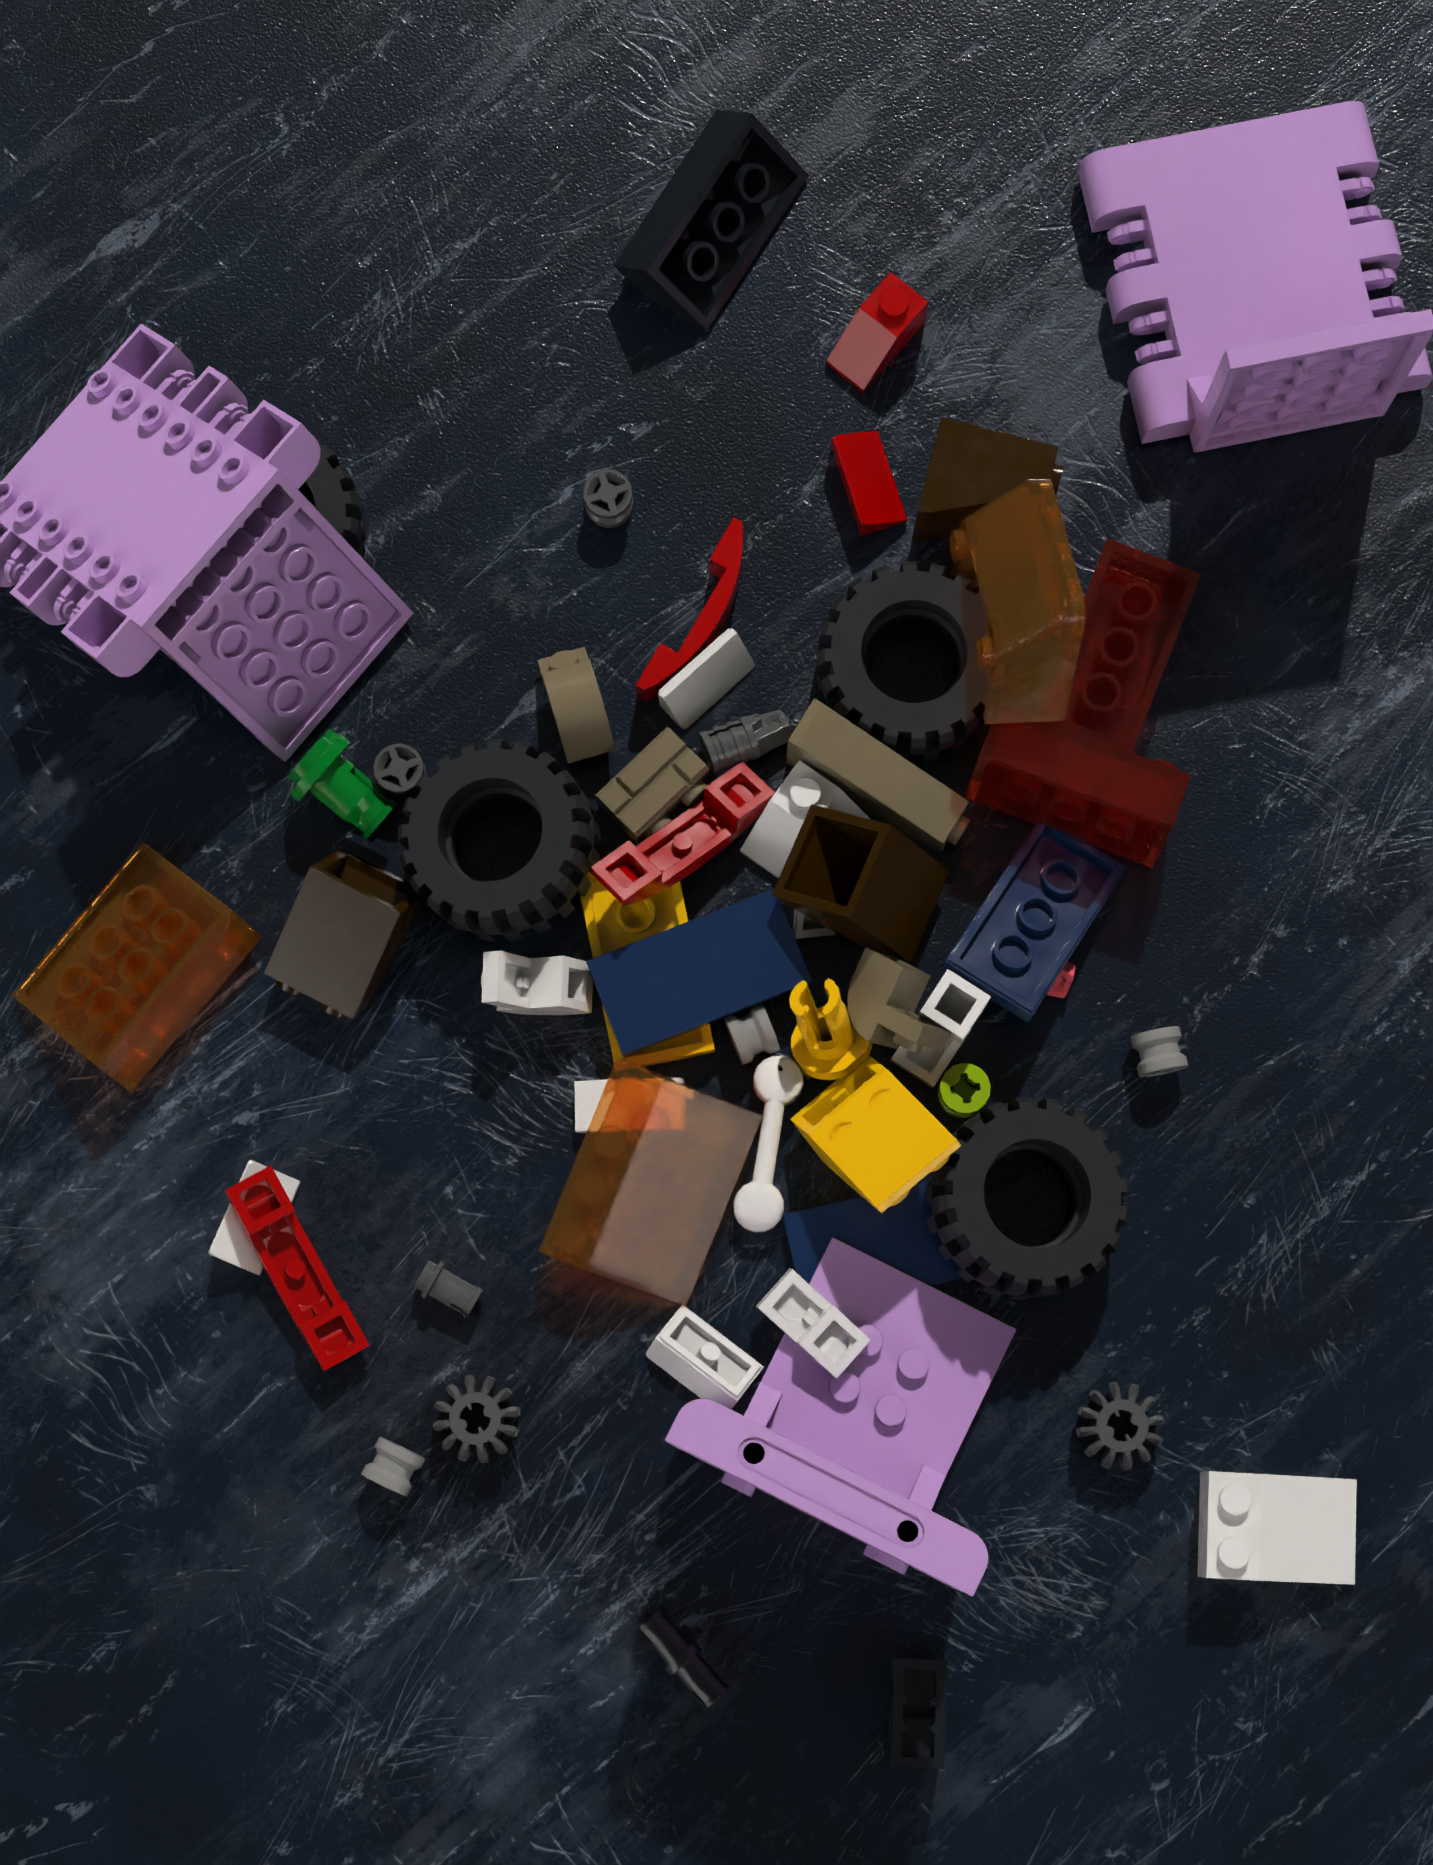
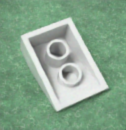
M1214 1471L1200 1472L1198 1577L1355 1585L1357 1479Z

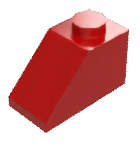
M890 272L859 307L826 360V364L864 393L924 325L928 301Z

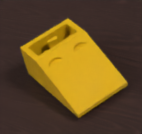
M870 1055L848 1076L837 1079L790 1119L822 1162L880 1213L904 1200L914 1185L927 1174L943 1167L950 1155L961 1146L958 1140L894 1075Z

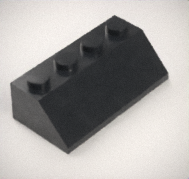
M716 110L613 266L643 296L695 327L707 331L809 175L752 113Z

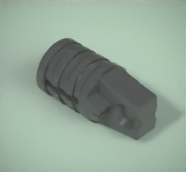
M776 710L761 715L743 716L734 722L730 721L723 726L713 727L709 731L699 732L698 739L707 766L711 773L715 775L722 770L733 768L740 762L747 763L749 760L759 759L770 750L787 743L792 732L789 721L781 710Z

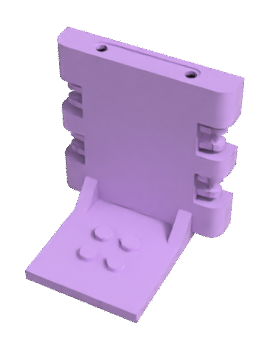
M1346 101L1095 151L1081 160L1078 175L1092 233L1109 230L1107 231V236L1111 244L1122 245L1143 241L1145 249L1124 253L1113 260L1115 270L1119 273L1109 279L1106 287L1113 324L1130 321L1128 325L1130 333L1133 335H1146L1165 331L1167 338L1165 341L1146 344L1135 351L1137 362L1144 365L1135 368L1130 373L1127 381L1142 444L1190 435L1193 452L1195 453L1383 416L1397 393L1427 388L1432 381L1433 376L1425 348L1433 335L1432 310L1399 313L1405 309L1403 301L1399 296H1389L1369 300L1367 291L1385 288L1397 281L1396 273L1393 269L1398 268L1403 257L1394 222L1386 219L1379 220L1382 217L1377 206L1367 205L1346 209L1345 201L1364 197L1375 190L1373 181L1370 178H1374L1379 169V162L1365 106L1362 102Z
M140 324L105 365L89 378L83 390L7 476L0 481V587L15 586L9 593L47 624L62 625L69 622L61 633L87 655L118 677H129L138 673L160 649L192 676L274 755L284 762L290 758L414 614L298 490L315 471L321 454L318 441L301 422L265 400L249 414L245 395L228 377L208 366L196 380L193 364L175 344L143 324Z
M832 1237L809 1285L844 1314L871 1341L836 1379L785 1333L744 1416L713 1400L696 1399L681 1408L665 1441L725 1472L721 1482L739 1492L752 1497L757 1488L867 1544L863 1555L905 1575L908 1566L973 1597L987 1568L988 1551L986 1545L976 1533L933 1512L932 1508L948 1470L1017 1329ZM758 1443L763 1447L765 1455L760 1463L750 1464L745 1460L743 1451L748 1444ZM909 1520L911 1523L901 1540L898 1537L897 1528L901 1522Z

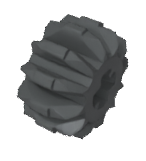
M467 1375L465 1376L467 1394L463 1395L460 1389L452 1383L446 1387L448 1394L456 1400L453 1406L444 1401H436L435 1409L450 1414L449 1420L434 1422L433 1429L435 1431L452 1430L453 1433L441 1443L444 1450L453 1448L460 1440L463 1442L458 1452L459 1460L466 1462L471 1455L473 1445H476L477 1457L480 1463L489 1462L490 1456L487 1447L488 1443H491L500 1454H505L508 1448L498 1437L500 1433L503 1432L511 1437L519 1435L520 1430L518 1428L505 1425L504 1422L505 1418L521 1415V1409L514 1406L502 1409L501 1405L513 1395L510 1388H504L494 1398L491 1397L496 1386L495 1378L488 1376L483 1383L480 1393L477 1389L475 1376ZM482 1404L485 1406L483 1414L490 1418V1424L487 1429L478 1427L479 1433L473 1434L469 1432L471 1423L464 1420V1416L468 1409L476 1411L475 1405Z
M1117 1382L1108 1383L1107 1395L1109 1402L1106 1401L1100 1392L1092 1390L1088 1396L1097 1410L1094 1411L1087 1407H1079L1077 1410L1078 1416L1091 1420V1427L1077 1428L1075 1430L1076 1436L1087 1437L1093 1435L1095 1441L1085 1447L1083 1452L1087 1457L1095 1455L1101 1448L1105 1449L1100 1464L1105 1469H1109L1112 1466L1116 1453H1118L1122 1470H1131L1133 1465L1131 1451L1140 1461L1146 1463L1151 1460V1455L1142 1443L1146 1442L1156 1446L1162 1444L1163 1438L1148 1432L1149 1426L1163 1424L1164 1417L1162 1415L1146 1416L1145 1411L1156 1403L1153 1396L1144 1398L1139 1404L1135 1403L1139 1393L1138 1385L1130 1384L1125 1391L1123 1399H1121L1120 1388ZM1119 1412L1126 1415L1125 1424L1132 1427L1130 1435H1120L1121 1441L1113 1438L1114 1429L1107 1425L1109 1417L1117 1418L1119 1417Z

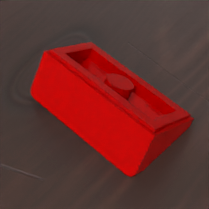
M878 431L840 434L832 437L831 449L860 536L907 523L908 520Z

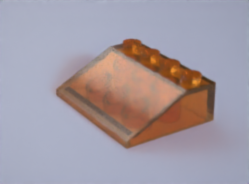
M142 842L12 996L100 1070L131 1093L262 937L232 909Z
M623 1058L616 1059L539 1252L587 1272L686 1306L763 1116Z

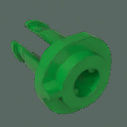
M329 729L288 775V778L296 784L289 795L299 803L310 792L341 819L363 832L362 836L367 840L398 803L394 800L390 802L384 797L377 786L342 755L351 742L342 734L338 735Z

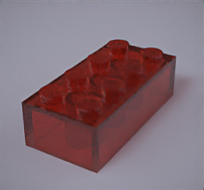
M1107 538L1031 734L1124 769L1132 755L1201 573Z
M999 704L964 798L1033 824L1042 823L1046 827L1049 826L1067 833L1097 848L1153 868L1174 826L1191 775L1180 771L1170 762L1164 760L1153 761L1131 753L1127 747L1119 743H1104L1085 736L1079 729L1065 724L1056 725L1037 718L1031 711L1025 708H1010Z

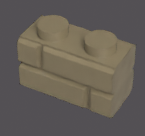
M666 727L595 795L596 802L627 836L638 845L646 837H650L670 823L672 819L669 816L682 803L689 808L701 799L707 786L705 781L710 778L709 768L670 728Z

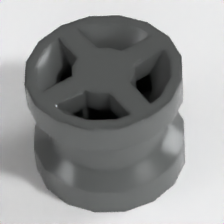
M612 469L599 470L589 477L585 483L583 494L586 513L590 520L598 526L605 528L618 527L625 523L631 516L634 507L632 487L627 477L619 471Z
M401 743L392 744L382 749L377 755L373 766L375 778L383 792L390 798L400 801L419 795L420 790L415 784L424 773L427 774L426 767L419 753L411 746ZM414 769V770L410 771L409 776H408L407 779H406V776H407L409 770Z

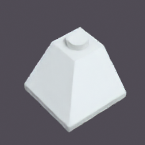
M799 760L768 802L740 852L779 879L811 804L867 819L870 818L839 787Z

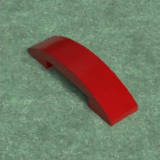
M733 517L709 558L710 573L721 579L679 651L676 652L661 643L659 644L636 684L637 698L647 702L658 696L659 690L713 643L721 632L735 601L742 571L743 524L739 519Z
M740 762L707 785L704 790V799L637 846L627 841L591 866L590 873L623 906L649 898L687 877L727 847L760 816L775 792L744 762Z
M270 1165L226 1189L225 1193L256 1255L322 1370L326 1371L370 1346L346 1301L341 1299L294 1213L295 1208L272 1166Z

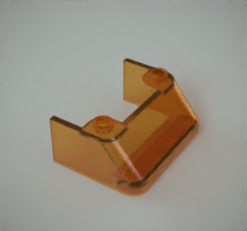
M1049 478L1028 479L960 521L959 529L952 530L950 537L951 555L954 560L951 579L955 580L956 576L960 573L972 581L970 587H979L988 622L985 637H979L977 640L978 665L980 668H987L990 680L983 715L985 724L1065 720L1085 627L1084 595L1052 482Z

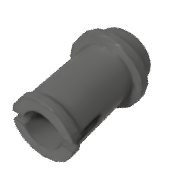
M429 1260L414 1287L422 1291L421 1297L424 1299L429 1295L467 1318L483 1289L477 1288L443 1268L445 1263L442 1261L437 1265Z

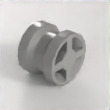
M762 1004L752 1007L750 1013L745 1016L731 1015L724 1018L729 1036L742 1065L752 1062L754 1056L761 1052L772 1054L780 1051L775 1032Z
M1179 1026L1149 1030L1130 1037L1132 1048L1138 1051L1140 1063L1137 1066L1139 1077L1158 1076L1188 1067L1187 1057L1180 1053L1178 1042L1182 1037Z
M379 1436L375 1444L377 1454L372 1463L365 1465L361 1475L407 1497L412 1488L410 1478L415 1470L422 1467L425 1458Z

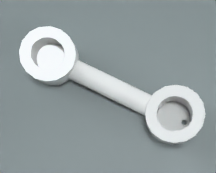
M771 1056L764 1059L757 1066L753 1076L755 1093L765 1104L753 1180L743 1185L737 1192L733 1208L738 1223L746 1230L754 1233L766 1232L774 1228L781 1220L784 1212L782 1195L773 1185L784 1108L800 1096L804 1085L803 1073L799 1065L791 1058L785 1056Z

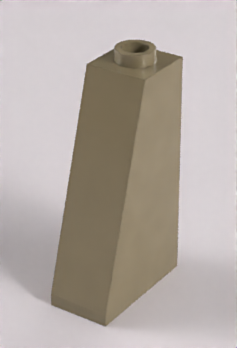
M815 698L813 699L788 740L786 764L794 768L798 761L801 760L839 787L856 805L938 853H941L947 841L956 846L970 823V819L963 816L969 801Z

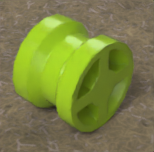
M960 1063L952 1066L945 1072L938 1086L940 1105L948 1114L954 1117L967 1118L976 1115L983 1109L990 1096L991 1085L988 1076L981 1068L973 1064Z

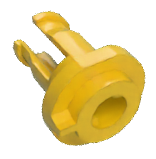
M828 978L824 983L829 1000L825 1006L816 1008L808 984L802 980L793 988L789 998L791 1010L797 1020V1025L791 1036V1050L794 1059L806 1079L813 1077L820 1080H836L846 1077L869 1057L873 1043L864 1039L853 1026L848 1006H845L841 1000L840 990L833 980Z

